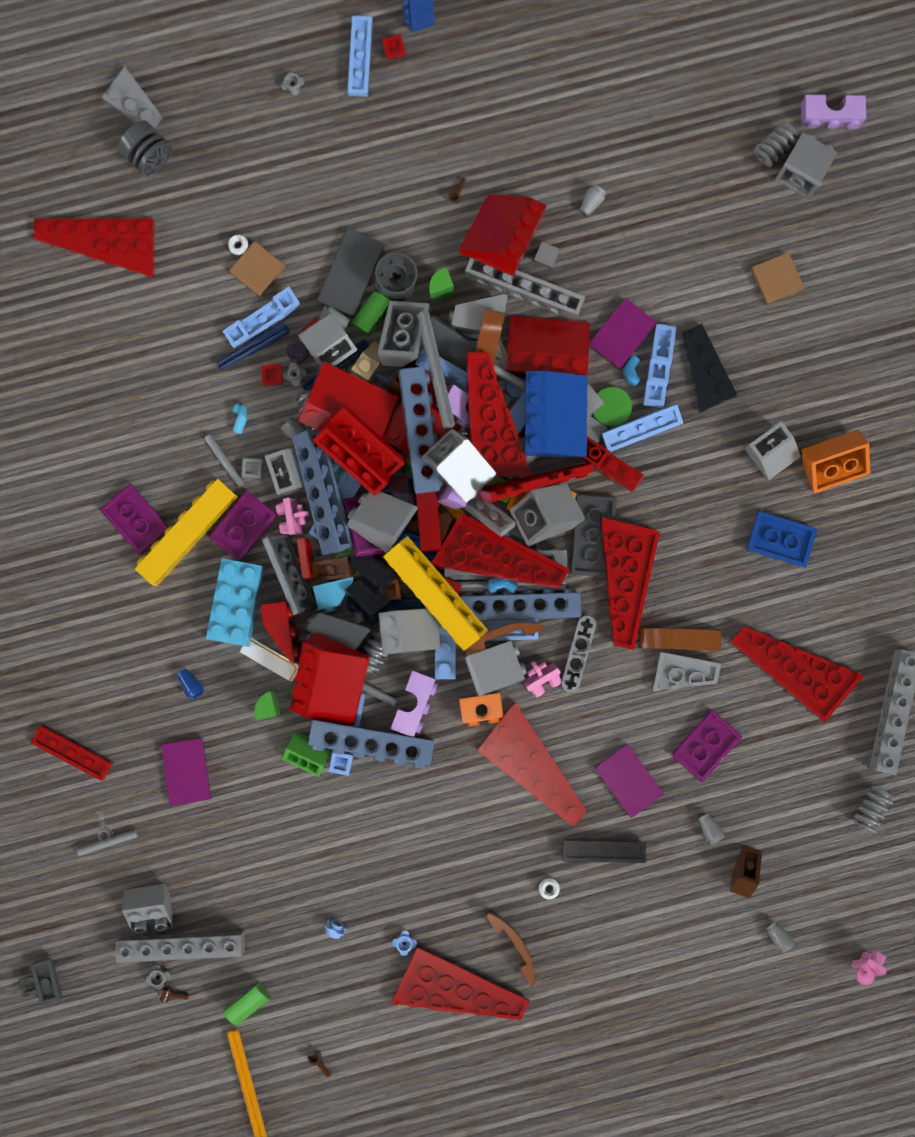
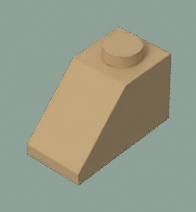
M374 341L362 352L351 369L354 376L369 383L373 381L375 374L382 367L377 353L379 343Z

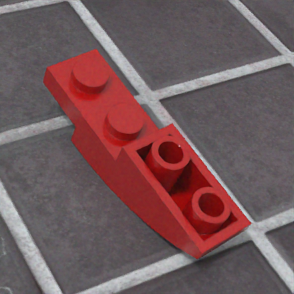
M587 437V457L578 458L585 463H592L594 469L600 474L633 493L644 478V474Z

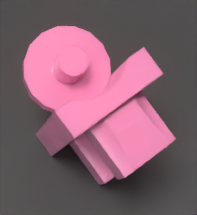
M283 499L282 503L276 505L278 516L286 515L287 521L280 523V533L297 536L303 535L302 525H306L305 517L310 516V511H304L303 505H298L297 499Z
M535 661L531 662L533 669L527 672L529 677L522 681L528 691H531L536 698L545 693L542 687L543 683L549 681L552 687L562 683L559 675L561 672L554 662L547 666L545 662L537 665Z
M874 950L872 953L863 952L860 959L853 960L851 966L854 968L858 967L855 974L857 981L862 985H870L874 981V976L885 975L887 969L882 965L886 956Z

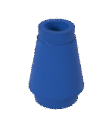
M187 669L177 674L186 697L194 700L204 693V685Z

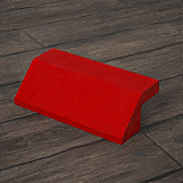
M344 405L335 413L313 439L321 449L374 496L388 484L390 477L406 461L404 457L347 405Z

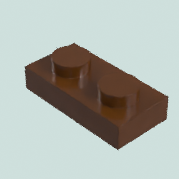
M351 556L312 561L311 567L314 582L353 577V568L348 564Z

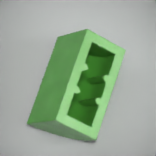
M447 267L438 270L431 278L429 285L431 304L454 297V285Z
M374 291L350 322V325L369 338L387 315L391 300Z
M276 691L265 693L259 698L254 710L256 721L282 715Z
M296 731L285 750L282 760L319 777L332 749L324 748V751L311 749L312 746L308 745L309 736Z
M257 982L227 1006L223 1015L232 1024L239 1025L272 997L262 984Z

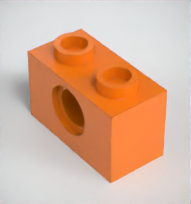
M500 693L459 699L463 724L467 723V727L480 725L479 721L487 720L488 724L500 722L499 718H503ZM479 704L487 706V713L483 716H479L475 711Z

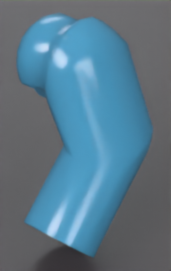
M631 355L623 368L625 381L632 386L637 385L640 380L635 371V367L640 359L634 355Z
M491 578L488 581L487 589L489 592L495 593L498 589L505 588L514 593L519 585L512 580Z

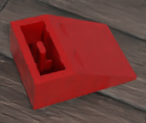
M288 602L260 605L263 625L292 664L299 663L301 648L296 645V639L299 638L297 626L293 625V618H296V615L293 616Z

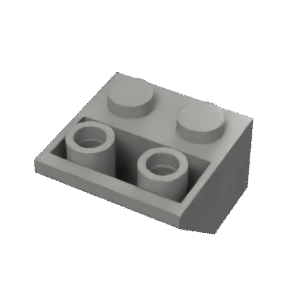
M332 312L298 334L320 368L324 361L336 366L357 351V348Z
M782 421L744 448L767 480L773 478L801 457L794 437Z
M295 448L284 449L265 456L276 493L279 497L305 489Z
M165 884L124 890L122 911L133 935L174 929L171 899Z

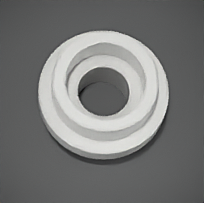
M234 235L228 242L229 250L235 255L244 254L248 249L247 239L242 235ZM242 243L241 248H236L235 245Z
M546 878L541 881L539 892L543 898L553 899L559 894L560 888L556 880ZM547 885L553 886V890L551 892H547L545 890V887Z

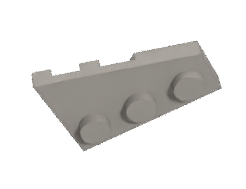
M124 66L103 94V101L133 122L137 123L145 120L156 128L162 120L161 114Z
M660 651L652 691L717 684L721 663Z

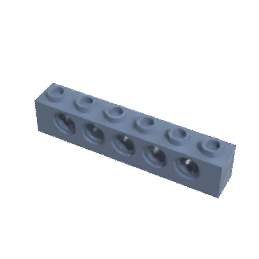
M425 367L400 369L398 375L414 494L438 492L440 487L443 486V480L424 461L418 452L420 446H426L430 450L438 442L437 434L433 433L432 425H435L434 413H430L429 406L432 405V394L427 391V384H430L429 372H425ZM418 385L421 388V394L414 395L410 390L411 386ZM415 405L422 406L424 409L423 415H416L413 412V407ZM421 425L426 428L425 436H419L416 433L417 426ZM427 466L431 469L432 474L430 477H424L421 474L422 467Z
M317 429L306 430L293 436L292 440L322 555L338 553L352 548V540L347 527L330 456L313 441L320 431Z
M564 589L563 593H555V590H543V594H535V590L523 591V595H515V592L503 591L502 595L495 596L491 592H482V596H474V593L469 592L462 593V597H460L480 621L581 617V593H576L575 589ZM557 598H561L565 602V607L562 610L554 606V601ZM536 599L544 601L545 607L543 610L535 609L534 601ZM497 600L502 601L505 605L504 610L501 612H497L493 608V603ZM522 600L525 608L522 611L515 610L513 607L514 601ZM481 601L484 604V610L482 612H475L472 607L474 602Z
M313 719L308 745H311L313 750L324 751V748L332 749V753L342 755L347 751L352 752L354 757L364 758L365 755L373 756V760L384 762L385 758L393 759V763L405 765V762H411L413 767L425 768V765L431 766L435 743L431 739ZM327 732L336 734V740L333 743L325 741L324 736ZM353 735L356 737L357 741L354 746H347L345 744L347 736ZM368 739H374L377 742L373 750H368L365 747ZM390 742L397 745L394 753H387L385 750L386 745ZM409 746H415L417 749V753L413 757L406 755V749Z

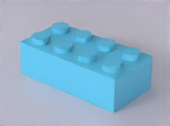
M228 559L221 560L206 639L250 647L265 567Z

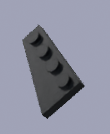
M703 324L683 333L685 347L690 361V370L699 403V412L702 413L736 397L737 393Z

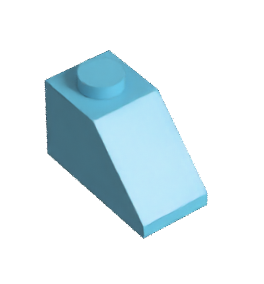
M350 577L313 586L318 610H324V614L336 611L335 607L341 606L346 598L345 589L355 583V579Z

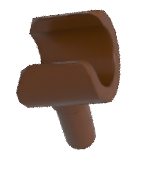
M462 177L455 191L449 193V201L453 195L458 196L456 204L461 201L460 193L466 181L465 178Z
M164 987L158 995V1000L167 1003L170 997L188 1000L189 995L175 993L170 988Z
M314 1051L318 1060L314 1061L309 1055L308 1062L312 1065H317L328 1078L331 1076V1073L321 1061L322 1054L319 1051Z

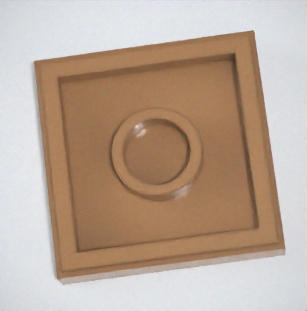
M254 241L229 272L261 298L286 267Z
M789 252L751 268L766 305L804 290Z

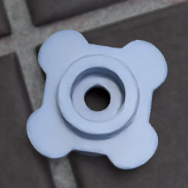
M328 919V924L325 925L326 934L336 939L343 936L346 926L339 920Z
M404 930L398 938L393 939L392 945L397 948L402 956H406L412 948L417 946V941L409 936L408 931Z

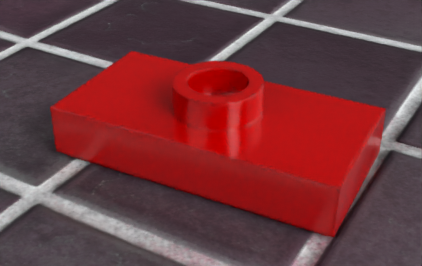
M298 538L299 554H297V562L301 566L302 578L313 579L311 567L313 555L310 539Z

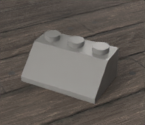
M389 302L377 352L382 366L403 367L418 358L422 334L417 315L422 311H428L429 303Z

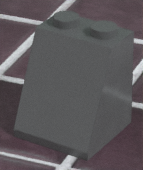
M314 613L307 620L309 625L306 627L312 634L317 632L353 650H357L373 632L369 628L323 613Z

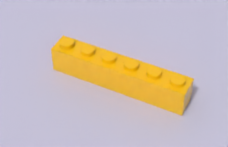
M219 479L216 481L212 480L205 488L207 491L202 496L199 495L193 500V506L188 511L185 510L179 515V521L174 526L171 525L167 528L162 540H157L151 546V552L147 556L143 555L136 564L138 566L135 570L151 585L157 587L239 498Z
M408 536L383 556L389 566L398 573L402 581L410 587L415 596L422 601L428 611L434 615L442 628L451 635L455 643L463 651L478 641L488 631Z

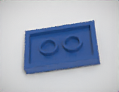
M758 511L746 551L806 568L817 528Z

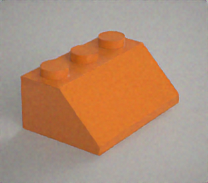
M859 430L801 449L802 464L813 493L871 474L869 442Z

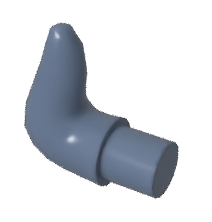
M396 368L390 377L378 371L374 378L380 381L381 384L389 386V380L399 368Z

